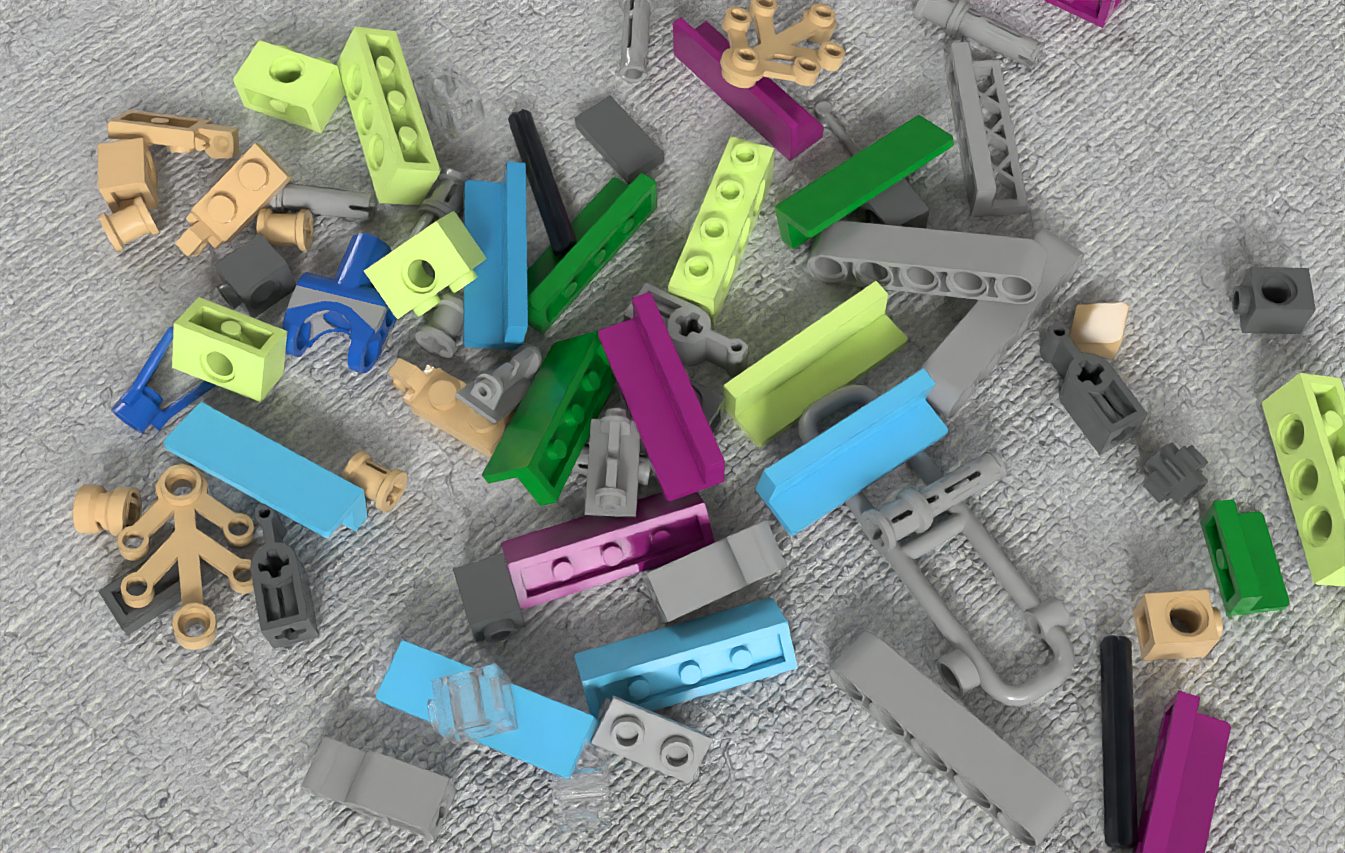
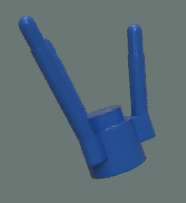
M169 327L131 387L126 390L110 409L121 421L141 434L150 425L160 431L171 417L217 386L203 381L164 410L159 408L164 400L147 384L173 340L174 327Z

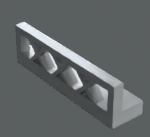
M969 42L951 43L945 72L971 217L1026 214L1028 208L1027 197L1000 60L972 61ZM975 76H990L992 86L985 93H982L977 88ZM982 107L998 117L999 121L991 130L984 126ZM989 143L1005 153L1006 158L998 167L991 163ZM997 180L1011 189L1014 199L994 200L996 193L995 181Z

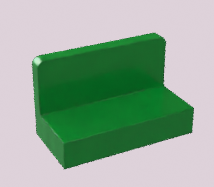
M1234 499L1214 501L1201 519L1200 524L1226 616L1286 609L1290 604V600L1263 513L1256 511L1238 514Z

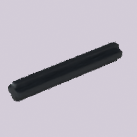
M522 109L518 113L512 112L508 117L510 129L522 163H526V175L554 255L563 258L577 243L574 231L531 112L526 109Z
M1110 635L1104 637L1100 643L1105 843L1108 847L1115 849H1131L1138 843L1132 642L1125 636Z

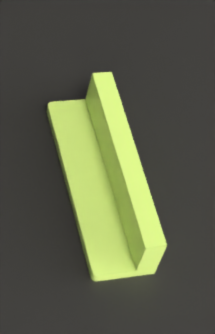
M877 281L858 292L723 385L725 410L757 447H763L796 424L803 411L814 401L838 388L853 384L907 345V336L885 314L888 293Z

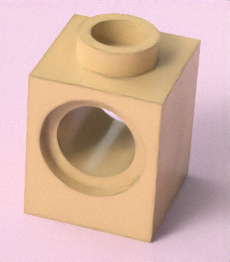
M144 138L121 139L116 142L97 144L98 189L111 212L114 214L133 205L134 199L139 196L142 197L148 209L159 208L157 163Z
M1208 589L1145 593L1133 610L1142 661L1205 657L1222 636V617L1219 609L1212 607ZM1170 617H1176L1185 621L1191 633L1178 631L1172 625Z

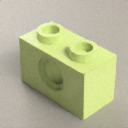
M258 40L233 78L244 107L322 133L346 94L337 65L324 58H312L294 52L285 45L276 46Z
M452 211L371 265L364 272L397 319L412 309L417 317L441 302L437 293L448 285L453 293L475 280L478 276L473 269L487 258L455 211ZM422 260L432 265L435 271V278L430 277L424 271Z
M198 297L174 322L172 368L261 402L283 376L287 331Z

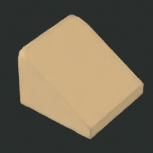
M1117 302L1076 305L1069 334L1070 339L1080 352L1096 354L1114 360L1122 343L1130 304Z

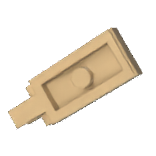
M128 110L107 122L108 138L121 140L143 137L148 147L154 144L166 145L170 151L176 153L204 150L212 159L233 158L239 154L238 127L214 125L212 120Z
M254 143L192 208L193 211L186 217L192 226L184 232L175 244L187 257H190L191 255L198 256L209 244L218 249L225 242H231L259 213L260 209L264 208L293 177L261 144Z
M398 358L388 371L393 381L392 385L405 392L402 399L411 406L412 412L489 458L492 456L503 436L506 424L511 422L515 411H511L494 424L455 397L456 393L468 384L440 368L436 369L433 366L427 365L421 371L417 366Z

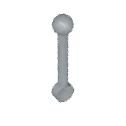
M828 101L816 103L815 116L820 120H826L852 156L859 153L860 150L832 115V104Z

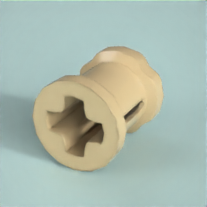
M141 196L134 199L133 205L114 214L107 215L106 213H101L97 215L117 253L124 250L126 243L149 233L153 236L160 234Z
M270 208L260 209L256 226L257 235L261 233L272 246H298L300 251H309L312 247L314 234L313 217L310 210L301 209L298 214L273 213Z
M359 451L349 460L341 478L364 489L365 497L376 502L377 509L388 512L395 507L402 497L407 485L408 476L406 472L400 469L391 471L375 463L368 453Z

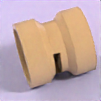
M83 484L78 489L73 504V523L77 532L83 534H99L104 529L109 530L113 536H118L122 529L133 526L142 516L141 494L137 488L118 486L114 491H107L103 485Z

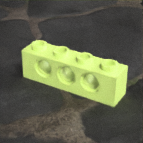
M354 26L337 61V65L378 202L420 205L441 170L397 33L390 30Z
M732 136L729 138L668 284V293L707 312L711 320V328L713 329L773 181L774 148Z
M1299 373L1261 403L1313 583L1345 587V390L1341 378Z

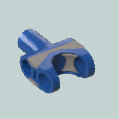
M358 233L352 236L334 278L305 272L301 275L289 300L282 329L287 331L285 354L301 357L307 347L311 348L313 343L322 335L330 332H344L350 335L349 339L352 340L348 352L349 369L359 373H367L372 369L387 345L397 318L364 270L391 252V248L387 243L381 241L376 236Z

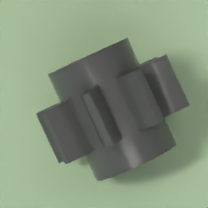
M1169 443L1158 450L1143 466L1149 473V480L1143 484V487L1158 503H1161L1163 500L1167 502L1172 498L1178 506L1182 505L1207 484L1208 480L1202 474L1203 471L1201 469L1209 462L1193 445H1190L1188 448L1183 446L1179 450L1174 443Z

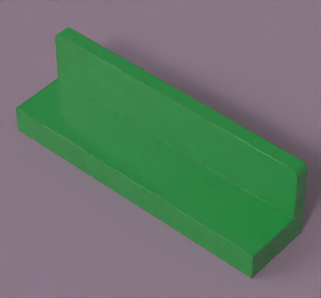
M921 115L915 116L775 205L774 208L782 241L792 249L796 248L953 147V136Z
M640 173L630 185L616 177L612 178L571 222L577 243L565 257L559 258L554 255L550 245L527 270L528 325L544 335L657 209L656 181L643 173Z
M599 331L558 341L551 346L482 473V477L487 483L518 478L540 506L557 502L590 435L591 419H598L616 382L599 341Z

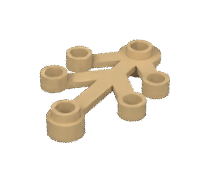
M751 0L748 11L740 7H729L722 21V28L728 34L730 48L723 52L720 60L723 78L731 85L739 88H750L763 76L794 81L802 86H812L815 84L821 68L828 71H837L845 57V50L840 45L829 42L837 25L833 9L824 4H813L811 8L805 10L800 22L776 35L772 20L777 8L776 0ZM752 18L759 44L754 48L749 47L746 37ZM804 40L821 44L819 50L798 47L796 45ZM771 59H779V60H785V61L794 62V64H793V65H788V64L773 62V61H770V60H771Z
M178 464L169 467L159 477L156 483L158 500L133 526L125 527L117 536L119 552L125 559L131 561L143 559L151 548L149 538L174 514L175 531L137 572L127 575L122 580L120 590L123 600L127 605L134 608L148 605L155 595L154 585L178 560L182 608L173 617V632L176 641L182 647L198 650L211 644L217 634L215 614L208 606L204 605L200 558L228 576L229 585L235 592L247 594L254 591L252 578L246 582H240L234 578L240 571L246 570L251 572V560L240 559L196 528L195 512L223 528L225 541L232 547L241 548L249 545L254 539L255 530L253 520L248 515L233 512L208 494V483L201 471L190 465ZM179 487H188L192 490L189 494L183 496L173 494ZM236 525H243L248 528L247 532L240 536L231 534L230 530ZM131 538L143 540V543L138 548L130 549L125 547V543ZM143 584L147 586V590L142 595L133 596L128 593L133 585ZM195 624L206 628L205 632L198 637H191L186 634L187 629Z

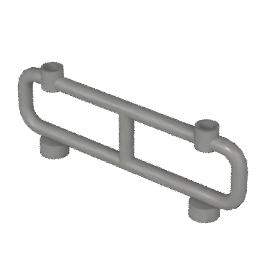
M847 385L814 401L803 411L798 421V435L802 444L804 445L820 435L818 424L824 418L851 404L865 406L881 395L874 389L864 385ZM925 450L908 460L926 486L944 476ZM951 487L948 490H946L945 493L948 494L955 489ZM862 491L845 502L860 524L862 513L874 508ZM964 501L946 510L949 516L902 544L897 541L895 548L888 553H883V555L953 648V651L937 660L939 673L949 689L961 697L980 685L995 701L1007 706H1023L1038 700L1060 686L1071 675L1075 663L1074 647L1068 635L1062 629L1064 625L1069 623V615L1064 605L1056 597L1050 596L1044 601L1038 598ZM962 532L1024 612L1025 621L1036 637L1044 639L1050 646L1054 657L1052 663L1021 684L1014 685L1005 682L916 565L915 559Z

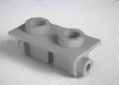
M521 345L516 349L513 358L509 355L459 390L455 397L471 407L480 416L496 424L520 405L541 367V350L534 345Z
M610 408L606 410L605 417L591 419L585 515L636 518L640 437L634 422L626 418V411L623 409Z
M613 696L612 700L605 698L600 707L598 719H601L591 739V744L690 784L713 741V736Z

